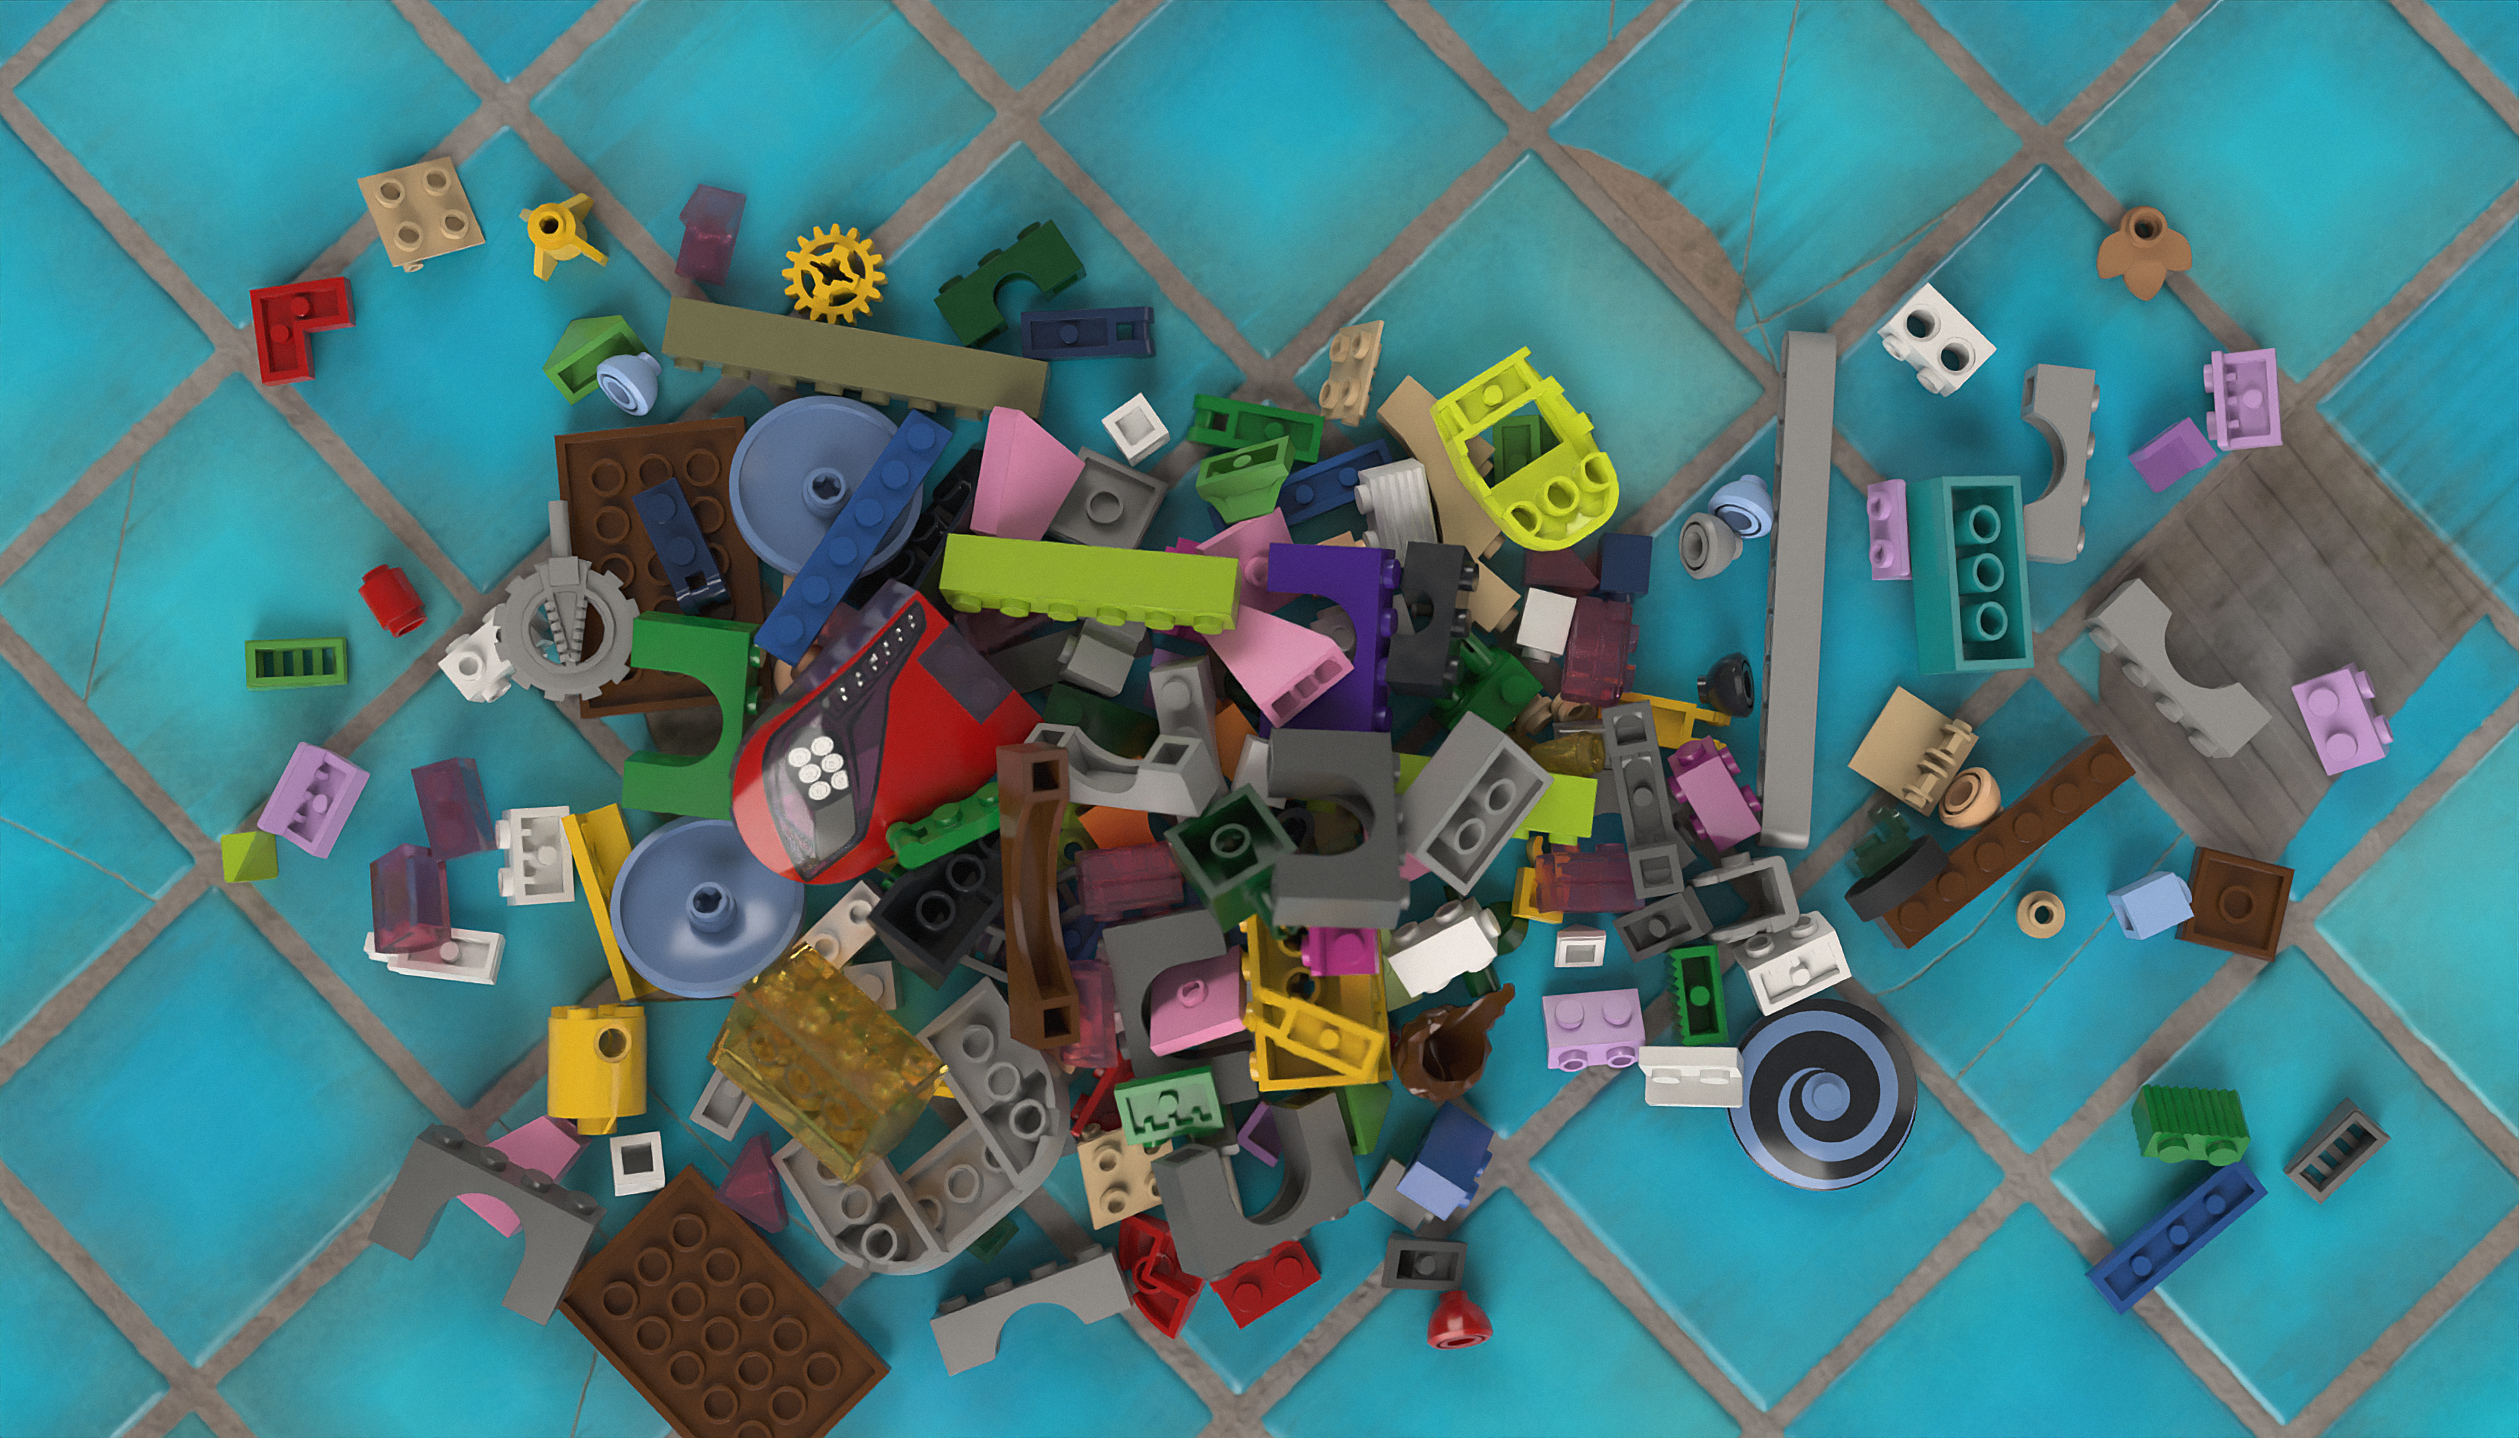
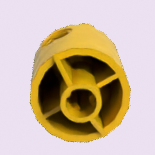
M626 1003L598 1004V1013L597 1008H581L579 1005L551 1006V1016L548 1017L547 1115L557 1118L577 1119V1134L604 1135L617 1133V1117L633 1116L647 1112V1015L644 1014V1006H627Z

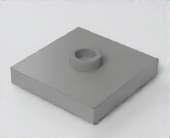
M1082 446L1077 457L1086 465L1044 534L1066 544L1139 550L1168 491V484Z

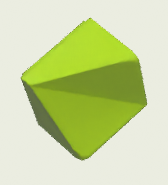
M254 831L222 835L220 839L224 881L226 883L269 880L278 877L275 834L266 831Z

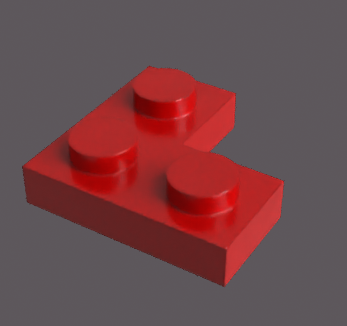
M344 276L250 290L262 384L267 386L316 380L310 333L356 326L350 280Z

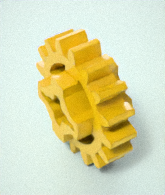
M833 223L829 235H825L818 226L813 227L814 240L809 242L802 236L797 238L799 245L802 247L800 253L787 251L786 256L794 264V267L782 270V276L786 280L794 282V284L784 290L785 294L789 299L800 298L794 308L800 315L811 310L809 320L822 322L824 317H826L829 324L839 325L840 319L845 318L851 327L857 326L855 314L861 311L870 318L873 313L868 303L871 300L883 302L884 297L876 289V286L887 284L888 278L884 273L878 272L876 269L881 268L886 263L881 254L871 255L876 246L870 238L859 244L861 234L854 227L850 229L846 236H843L841 227L836 223ZM833 248L832 252L816 256L825 249ZM857 255L863 260L866 271L865 279L857 275L854 270L857 263ZM840 269L849 282L833 280L830 284L820 271L826 274L829 272L837 274ZM805 274L814 279L816 284L812 292L814 294L813 299L806 290ZM850 297L855 298L845 305L837 306L839 301Z

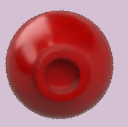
M1458 1290L1439 1295L1440 1305L1429 1319L1426 1335L1427 1344L1431 1347L1449 1350L1483 1343L1492 1336L1494 1331L1491 1321L1483 1309L1468 1300L1467 1291Z

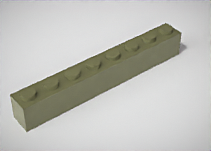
M676 296L671 298L661 351L672 361H675V368L688 372L703 373L704 366L722 369L721 376L729 379L749 381L750 374L768 377L767 384L784 389H796L797 383L814 385V392L825 396L842 397L843 391L862 394L861 401L881 406H889L890 399L908 402V409L912 410L914 408L926 414H935L936 408L939 407L955 410L954 417L972 422H982L983 415L990 416L994 407L998 406L1021 410L1041 426L1052 372L1049 363L1045 361Z

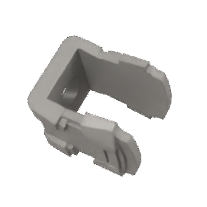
M1748 851L1721 858V868L1693 875L1694 877L1685 880L1686 887L1689 885L1699 887L1753 873L1764 914L1714 927L1705 935L1700 936L1703 941H1710L1711 943L1726 942L1728 944L1752 937L1756 933L1765 930L1766 932L1776 933L1794 925L1799 920L1800 913L1785 860L1781 856L1755 857L1750 859Z

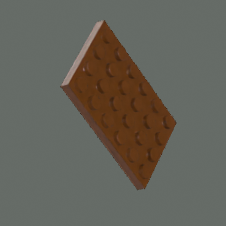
M745 416L554 435L560 500L568 501L572 557L577 556L578 559L592 562L590 570L603 576L608 570L624 583L619 590L627 601L632 598L635 599L640 615L646 611L684 615L676 599L675 591L632 500L633 496L676 477L682 484L732 594V599L719 605L714 601L701 607L702 613L695 616L761 624V627L767 620L761 558L750 548L739 532L731 511L729 499L730 468L737 447L748 431L747 418ZM703 573L688 579L693 590L707 584ZM587 602L580 663L597 653L604 636L605 628L601 615L589 602ZM766 651L763 667L758 668L756 686H762L763 701L775 700L771 657L768 651ZM631 652L624 664L630 670L617 685L610 680L599 687L602 692L601 695L582 701L581 694H579L581 719L584 720L720 706L712 690L702 681L691 675L630 667Z
M693 1162L688 1164L575 1275L559 1307L564 1316L682 1438H823L892 1369L878 1352Z

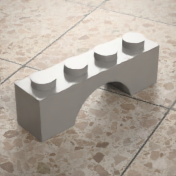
M2037 364L2025 371L2020 419L2034 426L2044 436L2050 447L2053 460L2052 475L2045 491L2031 504L2022 506L2027 561L2062 565L2076 560L2077 554H2080L2084 547L2085 527L2080 525L2081 508L2086 506L2090 495V480L2085 478L2086 460L2092 457L2095 447V434L2089 430L2091 413L2096 411L2100 399V387L2098 384H2094L2096 370Z
M2140 578L2123 582L2083 620L2092 630L2089 632L2091 640L2106 653L2113 652L2124 664L2122 671L2127 678L2138 687H2146L2158 699L2155 702L2158 710L2172 722L2176 723L2179 721L2191 734L2188 737L2190 743L2206 757L2212 756L2213 758L2232 757L2273 717L2240 682L2208 689L2193 685L2182 678L2171 665L2165 648V632L2172 612Z
M1202 655L1162 661L1149 673L1161 735L1203 739L1221 782L1205 808L1231 793L1225 783L1217 751L1215 733L1217 699L1209 656ZM1177 815L1178 824L1191 816Z
M1038 723L1024 742L1042 741L1068 748L1069 802L1199 817L1221 783L1203 739L1160 735L1146 757L1141 760L1125 759L1103 750L1092 742L1078 726Z
M1096 1243L1074 1253L1076 1260L1058 1266L1056 1260L1047 1261L1029 1269V1278L1012 1283L1011 1277H1005L984 1286L985 1294L967 1300L966 1294H960L939 1303L940 1311L935 1312L929 1322L949 1376L995 1360L1000 1351V1338L1004 1323L1013 1313L1027 1305L1047 1302L1064 1306L1074 1312L1086 1325L1132 1308L1134 1302L1133 1295L1125 1273L1121 1268L1115 1246L1103 1249L1101 1243Z

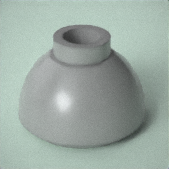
M1708 513L1692 514L1682 527L1679 537L1681 562L1688 574L1695 579L1710 578L1721 573L1729 566L1732 560L1740 557L1743 549L1741 535L1737 531H1732L1728 524L1719 517Z

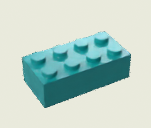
M1941 476L1906 484L1919 675L1985 673L2034 668L2020 476Z

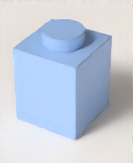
M2157 871L2106 895L2125 937L2129 939L2143 940L2194 917L2189 903L2192 902L2191 892L2181 877H2176L2174 872Z

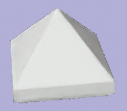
M1577 923L1558 931L1554 958L1555 967L1602 966L1606 932Z

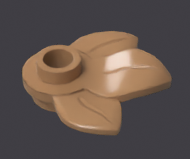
M2138 206L2128 211L2122 217L2118 231L2102 241L2096 258V270L2099 278L2109 279L2122 275L2123 282L2129 291L2143 301L2151 300L2158 293L2165 280L2167 270L2187 271L2192 267L2191 247L2184 235L2169 229L2164 215L2151 206ZM2137 223L2147 227V238H2140L2136 234L2135 226Z

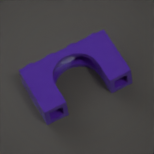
M1270 543L1267 591L1317 594L1332 599L1351 618L1357 638L1356 654L1352 663L1354 669L1279 729L1390 733L1393 715L1391 707L1387 706L1389 686L1384 681L1392 634H1396L1398 628V613L1393 608V592L1400 583L1401 565L1400 561L1395 559V549ZM1260 710L1259 737L1270 738L1271 728L1276 727Z

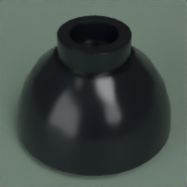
M1741 652L1731 653L1720 658L1713 664L1707 675L1698 676L1697 690L1702 704L1710 703L1719 712L1735 718H1748L1753 712L1755 704L1753 674L1749 660Z

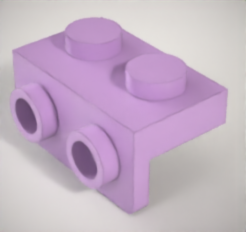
M2270 348L2224 354L2222 350L2212 351V364L2204 365L2203 370L2206 393L2214 392L2215 411L2207 412L2209 440H2217L2218 447L2222 451L2283 445L2276 349Z
M1893 479L1867 485L1868 500L1866 507L1869 515L1871 543L1869 558L1872 564L1873 580H1912L1906 484L1910 483H1905L1903 479Z
M2353 662L2344 665L2339 670L2291 687L2327 776L2387 756L2390 751L2388 743L2394 742V736L2385 715L2377 716L2370 699L2376 697V693L2366 670L2358 672Z
M300 742L268 801L257 826L266 832L285 837L313 856L327 859L371 774L334 751L306 742Z
M1637 988L1542 996L1541 1007L1547 1041L1546 1060L1549 1069L1560 1068L1566 1072L1582 1070L1587 1066L1608 1064L1614 1068H1622L1639 1061V1046H1645L1646 1037Z

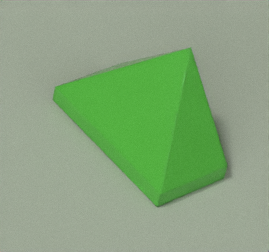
M622 315L572 320L542 369L572 406L600 387L596 370L600 363L617 355L638 356L641 352H650Z
M1381 1082L1316 1087L1336 1093L1353 1156L1374 1152L1393 1092Z

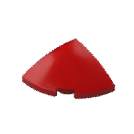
M1140 1212L1121 1221L1118 1245L1120 1265L1123 1271L1131 1269L1133 1282L1139 1290L1132 1296L1138 1308L1157 1329L1174 1340L1178 1338L1207 1281L1182 1272L1168 1221Z

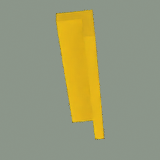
M614 803L585 814L574 813L562 817L561 821L621 1002L661 990L645 980L631 966L616 941L611 924L610 905L613 886L623 863L635 848L621 803Z

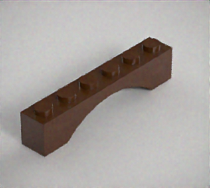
M2107 734L2088 736L2053 763L2036 782L1989 823L1946 853L1949 857L1947 865L1929 883L1907 900L1873 919V921L1894 948L1909 950L2137 772Z
M1042 741L996 747L1010 1038L1034 1050L1081 1042L1079 993L1072 977L1064 948L1057 899L1059 835L1063 816L1070 799L1068 748Z

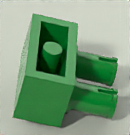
M1470 631L1468 638H1462L1465 646L1461 643L1459 655L1463 656L1464 666L1469 670L1463 675L1461 684L1454 685L1452 700L1429 698L1436 706L1428 715L1449 735L1467 711L1472 712L1503 732L1544 686L1512 654L1493 644L1487 648Z

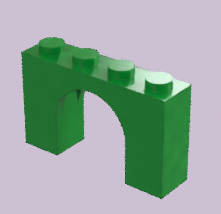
M646 611L634 618L630 667L679 672L691 675L702 681L712 690L719 701L723 713V731L716 748L709 753L699 756H682L637 750L624 761L621 807L736 822L733 809L735 773L745 747L755 734L753 733L754 715H759L763 702L762 686H756L757 671L765 663L766 650L754 643V637L761 629V624Z

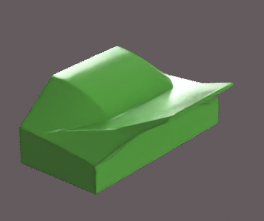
M1285 436L1202 459L1195 487L1200 497L1211 503L1228 525L1272 514L1281 486L1291 470L1296 449L1290 436Z

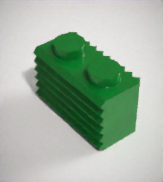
M1709 942L1679 945L1662 952L1667 956L1663 961L1668 966L1664 972L1669 975L1665 981L1670 984L1666 991L1672 994L1668 999L1672 1003L1669 1010L1674 1013L1670 1018L1675 1023L1671 1029L1676 1032L1672 1038L1686 1047L1729 1042L1718 945Z
M2147 1084L2142 1086L2132 1107L2131 1116L2133 1117L2137 1140H2139V1148H2141L2140 1156L2158 1157L2166 1163H2178L2185 1159L2208 1160L2212 1165L2226 1166L2233 1162H2240L2251 1141L2240 1096L2236 1089L2228 1091L2225 1088L2219 1091L2217 1088L2209 1090L2205 1087L2200 1090L2197 1087L2189 1089L2187 1086L2180 1089L2178 1086L2170 1088L2168 1085L2164 1087L2155 1085L2151 1087Z

